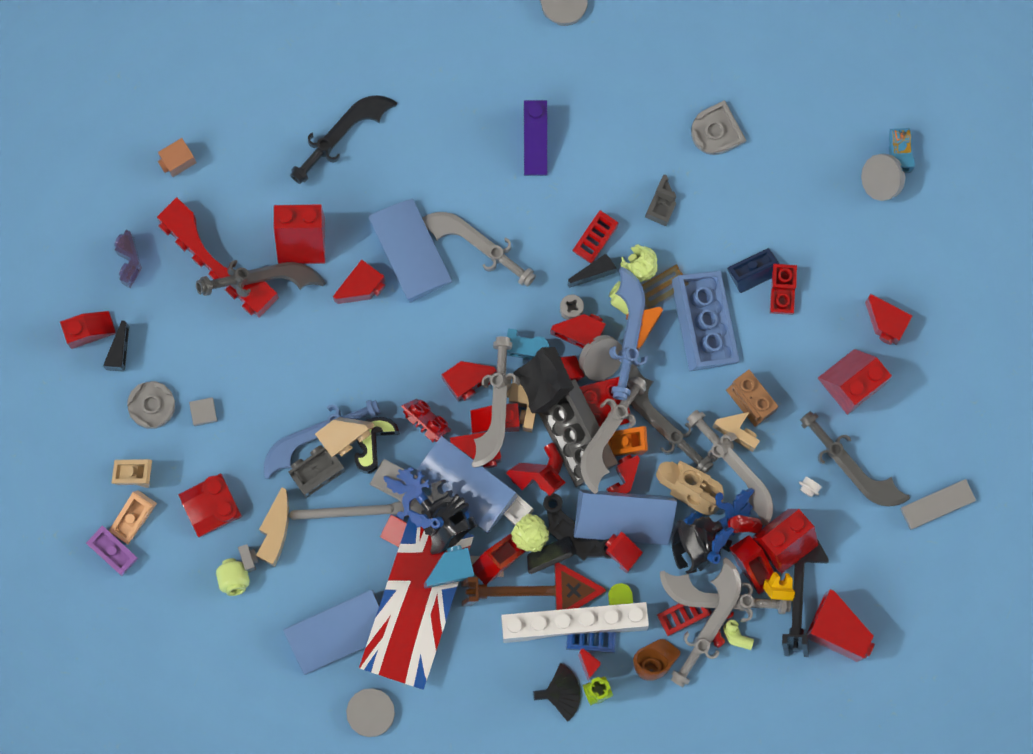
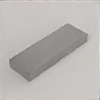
M965 479L901 507L900 510L909 529L912 530L971 504L976 499Z

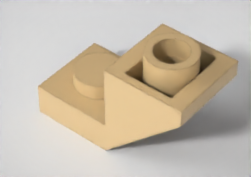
M513 378L511 388L507 391L509 404L518 403L519 407L527 408L521 411L519 424H524L523 431L532 433L536 413H531L525 390L521 384H515Z

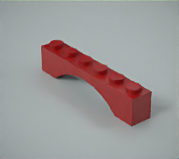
M176 197L157 216L160 222L158 227L167 236L171 233L177 239L175 243L184 252L188 249L193 254L192 260L199 267L206 266L210 270L208 275L212 279L230 276L227 272L228 268L216 261L203 246L197 231L194 213ZM265 281L245 285L244 290H251L247 297L238 295L236 289L231 285L226 286L227 288L225 289L234 300L238 297L244 303L242 307L248 314L252 316L255 313L259 318L279 299L277 292Z

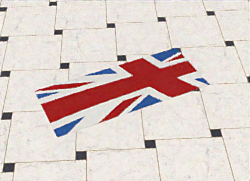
M409 516L359 669L424 690L459 582L424 588V583L441 556L447 551L432 555L430 552L432 546L431 536L426 535L422 527H417L415 523L411 522V517ZM467 533L454 546L461 545L462 549L468 548L469 550L474 535Z

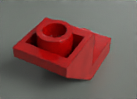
M630 454L618 461L619 465L616 467V471L623 485H620L618 482L607 488L608 492L630 494L640 460L638 455L632 457Z
M518 463L506 472L512 482L521 490H524L536 481L540 489L549 496L566 483L550 465Z
M622 531L618 536L613 534L605 544L608 547L606 554L619 563V568L625 573L629 572L643 553Z

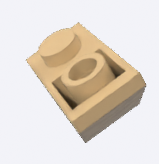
M338 417L315 433V435L331 457L340 454L342 457L353 449L351 446L356 440L362 442L371 435L369 430L375 425L368 421Z

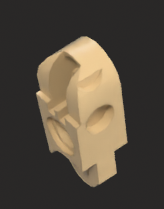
M671 461L663 462L659 465L656 477L660 481L659 483L671 489L670 495L705 515L715 514L719 510L716 505L715 496L719 492L724 496V490L718 481L682 461H679L678 464Z

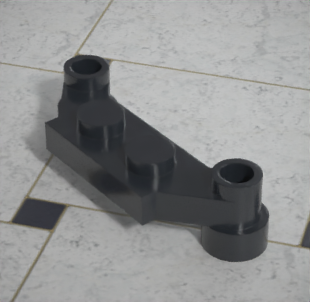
M555 493L544 498L543 506L547 511L550 526L547 530L554 538L560 540L570 536L577 550L575 555L583 561L586 558L612 559L604 551V548L607 547L605 544L609 539L599 542L596 539L574 538L575 522L562 512V498ZM554 501L557 503V507L550 508L548 503Z

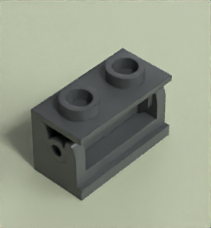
M322 445L310 452L312 456L306 460L299 459L290 466L291 470L288 471L305 498L345 472L336 456L331 457Z

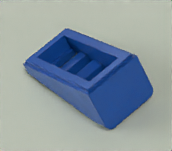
M599 632L598 646H593L594 633H589V645H584L585 633L580 634L579 645L574 644L575 634L567 635L566 650L580 651L584 648L590 652L615 653L616 632ZM604 633L609 634L608 647H603Z

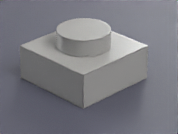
M247 544L238 547L245 571L251 572L256 570L255 563L259 561L255 549L250 550Z

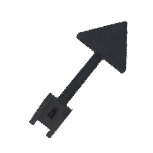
M819 541L817 547L795 563L792 628H789V634L782 635L784 656H789L790 649L803 650L804 657H809L808 637L804 635V629L802 628L805 563H829V559Z

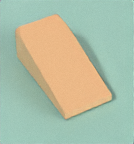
M138 490L132 492L109 532L128 545L157 503Z

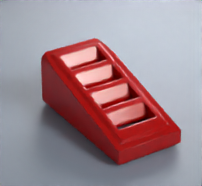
M599 210L572 251L590 264L593 263L618 228L619 223ZM599 221L609 226V230L598 224ZM594 228L602 234H604L605 236L601 238L599 235L594 233ZM591 237L592 239L597 241L599 245H594L589 240H587V238ZM583 244L594 251L593 254H590L581 246Z
M678 603L657 614L667 636H670L712 615L711 609L700 607L703 613L699 614L696 607H689L694 616L690 619L685 605ZM677 610H680L685 620L684 623H681L676 613ZM669 614H671L676 624L674 628H672L667 618Z

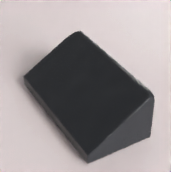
M564 537L544 546L541 551L529 553L527 555L529 574L536 573L576 554L577 550L571 537Z

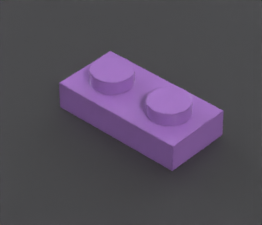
M101 526L86 542L90 548L121 576L139 559L104 526Z

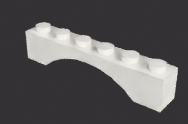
M646 602L501 615L503 643L530 641L570 634L647 631L649 627Z

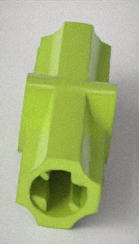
M605 676L594 678L582 685L590 706L602 703L606 699L613 697L609 682Z

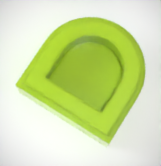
M623 583L613 585L608 593L609 605L633 603V594L630 587Z

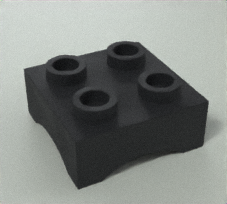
M542 347L528 363L513 372L514 375L519 377L520 384L527 394L531 413L547 412L574 389L555 347Z

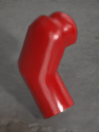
M552 442L544 447L549 457L547 465H550L559 474L563 459L555 443Z

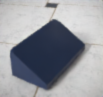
M767 248L728 267L727 270L738 291L743 293L771 279L773 264H779L771 250Z

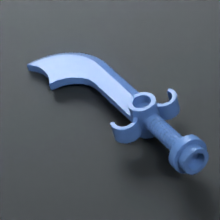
M621 267L619 269L621 283L615 294L625 301L629 315L622 350L617 355L615 352L616 347L614 346L610 348L609 354L611 358L619 359L622 363L618 385L612 387L611 393H613L614 399L625 401L631 394V390L627 389L631 364L635 366L643 365L647 362V356L642 357L641 362L637 360L639 352L636 348L645 307L644 290L638 278L628 269Z
M368 400L366 401L367 407L345 416H341V411L337 406L329 405L327 409L330 412L336 410V414L330 415L326 421L280 439L271 447L265 458V479H270L278 470L291 468V461L295 451L302 445L317 440L318 438L315 433L332 420L340 416L355 420L369 415L372 418L378 417L377 415L381 414V410L377 401Z

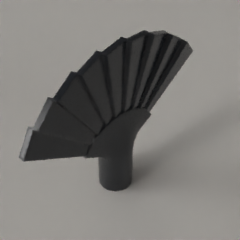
M562 663L559 664L546 690L533 691L534 701L549 700L567 722L574 716L580 703L581 694L578 681L573 672Z

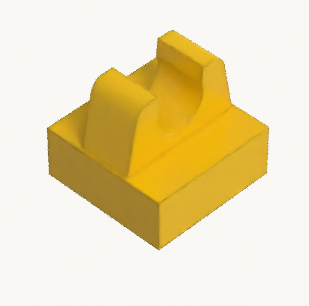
M777 572L772 574L770 580L765 579L763 589L770 599L790 601L794 599L793 579L789 573L785 574L783 580H780Z

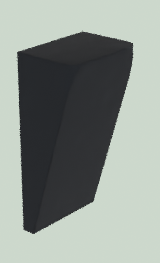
M604 254L569 278L567 285L571 288L614 274L617 268L609 256Z
M121 321L103 367L108 371L124 372L130 328L126 321Z

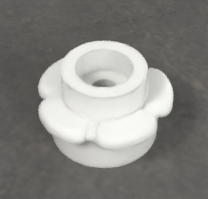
M805 477L802 482L799 481V484L802 485L800 490L811 498L814 494L819 495L818 492L821 486L808 477Z

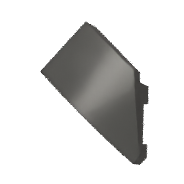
M663 174L645 218L667 226L676 206V194L674 191L672 192L667 175Z

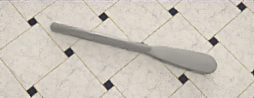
M429 495L428 498L433 503V496ZM417 500L411 507V510L422 514L421 511L424 510ZM398 501L388 505L293 510L289 513V517L292 520L379 514L396 515L400 511L404 512L402 502Z

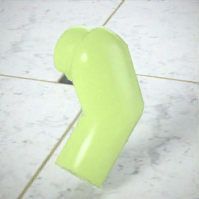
M732 619L728 620L723 627L728 642L733 646L751 650L754 639L742 636L738 628V622Z

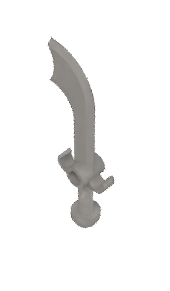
M435 212L422 218L427 229L435 236L437 241L446 235H458L489 257L494 263L491 267L483 264V268L486 271L495 270L497 264L501 263L520 278L518 283L522 286L526 285L528 287L534 281L536 275L533 274L534 271L531 268H528L526 271L523 270V268L504 254L511 250V242L508 238L504 239L508 243V247L502 249L454 214Z
M496 337V341L493 342V348L498 349L497 373L492 376L486 375L482 379V386L488 388L489 381L493 386L492 420L488 431L480 438L474 439L476 455L472 462L473 468L480 467L491 461L501 449L505 436L507 391L511 388V379L514 378V383L520 385L518 376L512 373L506 375L507 350L512 349V342H510L509 337Z
M634 377L628 382L627 385L631 390V394L627 397V400H622L617 405L614 400L606 399L600 405L601 408L606 404L610 405L611 411L584 450L580 463L583 480L594 494L598 493V486L602 477L610 473L602 459L605 445L623 419L629 420L630 426L628 429L635 425V417L628 413L627 408L637 394L643 395L646 391L647 384L640 377Z
M695 410L687 418L688 424L691 428L697 425L698 429L713 443L712 449L708 452V456L712 459L711 462L722 457L746 483L747 487L755 490L750 496L748 503L753 506L752 509L760 517L762 525H768L773 514L771 495L763 482L732 450L734 447L732 441L737 436L732 432H728L719 438L704 422L705 414Z
M726 557L723 559V566L719 575L710 581L715 585L719 594V601L715 610L693 642L687 641L690 635L688 631L684 634L685 643L688 646H694L680 672L674 670L671 674L673 675L671 680L681 687H684L685 684L688 685L690 682L687 676L701 654L704 653L710 659L718 657V650L713 655L708 654L710 644L739 599L741 578L736 566Z
M665 571L660 572V579L666 593L676 602L689 607L716 608L719 594L704 593L697 590L692 585L689 574L674 576ZM742 583L741 587H746L748 594L740 595L733 609L748 613V618L740 620V622H747L753 616L750 608H776L779 614H785L790 612L791 601L754 599L751 596L753 592L752 586L749 583Z

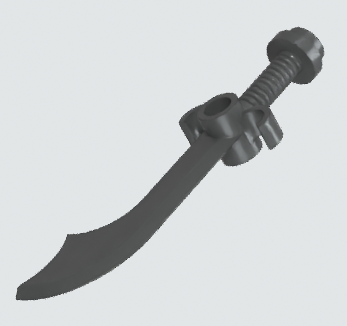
M234 260L227 269L230 276L210 280L207 276L201 277L196 281V289L200 295L207 296L211 295L212 289L231 285L236 289L238 295L247 297L251 290H244L245 285L276 278L288 279L295 283L300 290L307 285L323 286L326 283L315 270L304 264L286 262L253 270L245 268L234 270L233 267L235 268L237 260Z
M632 364L627 382L634 377H640L645 380L647 385L644 394H637L630 405L669 441L672 446L671 450L667 451L662 447V453L670 455L674 452L675 447H679L697 464L696 469L707 473L714 465L711 462L712 459L709 456L703 459L683 439L691 435V426L686 423L685 426L689 431L683 434L651 405L648 392L654 381L643 377L638 371L637 366Z
M811 411L800 419L802 422L801 426L804 429L810 426L809 428L813 430L814 434L819 437L826 447V450L818 455L819 463L822 465L825 463L822 460L824 453L833 458L867 499L881 506H896L910 499L909 495L902 493L896 488L892 477L884 481H875L865 475L840 443L841 438H845L847 442L851 441L849 436L841 435L834 442L823 431L822 427L815 422L819 416Z

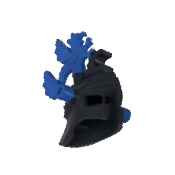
M413 467L398 470L400 474H397V478L401 480H395L387 475L384 476L387 488L391 489L393 493L404 494L402 498L404 512H398L396 514L397 518L403 520L405 516L409 515L411 522L415 523L417 527H422L425 534L431 536L432 546L430 552L432 555L447 551V548L456 545L469 531L477 527L474 516L469 518V512L467 511L469 504L465 503V499L463 497L460 498L458 494L453 496L452 490L446 492L442 490V485L446 483L445 479L433 482L431 485L429 484V479L422 483L421 480L425 475H422V471H419L418 478L415 479L414 474H411V471L415 470ZM424 487H432L433 503H431L423 491ZM414 498L423 507L422 514L411 510V501Z
M754 489L742 490L740 494L736 495L733 504L722 502L723 494L721 492L717 493L715 496L716 505L718 508L725 510V517L717 522L712 521L710 517H701L703 514L697 511L696 513L692 512L689 517H686L685 522L679 520L672 531L671 546L678 569L688 567V563L681 555L685 552L688 553L692 562L691 568L686 571L687 574L697 572V568L699 571L704 570L710 566L711 562L718 564L721 560V548L728 552L731 551L732 541L728 538L730 535L734 536L735 534L732 527L727 528L728 521L731 517L737 515L750 517V511L753 506L747 501L754 493Z

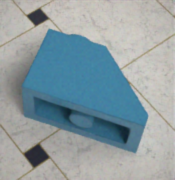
M461 545L447 548V552L441 556L425 581L424 588L464 581L468 577H474L468 548L462 549Z

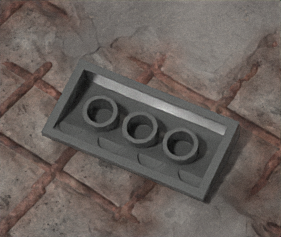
M576 379L571 380L574 389L547 412L538 414L552 441L555 443L575 487H578L585 483L580 468L582 454L600 427ZM607 442L602 452V459L605 467L609 470L617 465L618 462Z

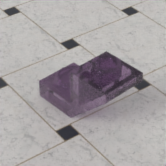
M126 230L123 235L120 234L117 237L114 250L117 255L129 261L128 264L124 263L121 267L119 280L123 285L131 288L142 266L134 237L130 231Z

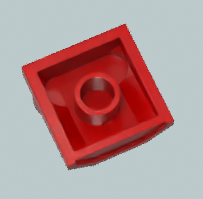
M221 473L216 476H210L204 482L178 494L198 537L204 536L242 517Z

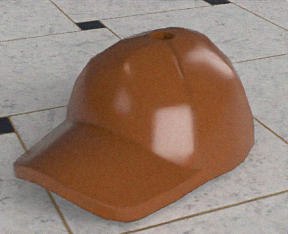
M659 639L636 652L633 659L635 671L643 680H657L667 674L671 666L679 658L681 651L667 640Z

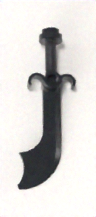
M378 95L362 98L354 103L323 138H320L317 143L311 141L313 132L310 133L308 144L310 147L316 148V150L300 168L294 166L291 169L290 177L296 183L301 184L308 180L307 172L321 157H326L332 163L337 162L340 154H337L336 157H330L329 154L352 126L365 119L380 123L382 115L388 109L396 107L397 102L388 97Z

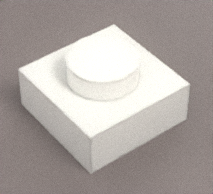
M518 494V497L504 513V516L514 525L523 516L534 511Z

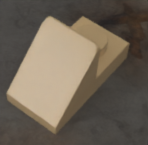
M749 412L720 418L715 421L714 429L724 435L728 432L734 433L737 436L734 441L751 452L758 445L760 440L756 438L757 435L747 428L744 430L740 429Z
M114 460L112 484L137 485L149 488L152 460Z

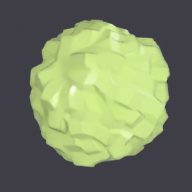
M637 244L631 247L634 254L628 257L630 263H627L623 257L621 258V267L631 271L640 282L647 281L656 275L658 270L657 256L651 248Z
M527 514L516 523L511 536L517 548L523 549L526 552L541 551L548 541L549 531L540 517Z

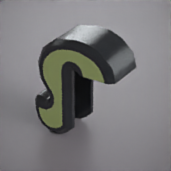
M374 417L365 420L372 422L375 426L369 430L371 433L369 437L362 442L357 440L358 446L363 451L362 454L355 453L354 456L355 464L360 472L370 474L378 468L376 436L400 435L397 424L386 417Z

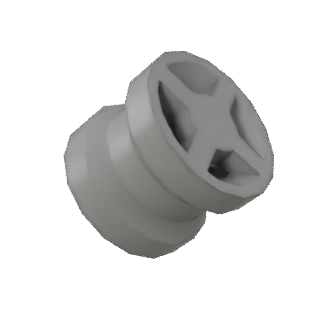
M567 295L562 299L560 313L565 320L580 316L583 313L584 304L579 296Z

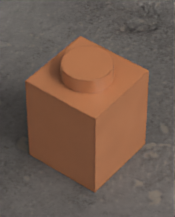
M182 138L158 152L161 158L158 161L164 173L169 171L172 177L196 164L193 154Z

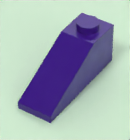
M524 100V176H547V100Z

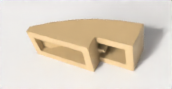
M284 488L280 489L259 528L260 532L267 536L256 556L274 567L281 555L289 523L288 492Z

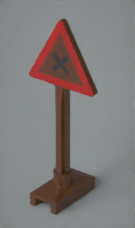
M559 562L554 564V586L487 587V584H478V577H468L461 582V587H468L465 593L469 595L468 598L462 601V606H472L479 602V599H487V597L554 596L556 610L574 609L604 593L606 589Z

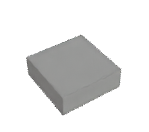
M213 397L189 402L194 426L218 422Z

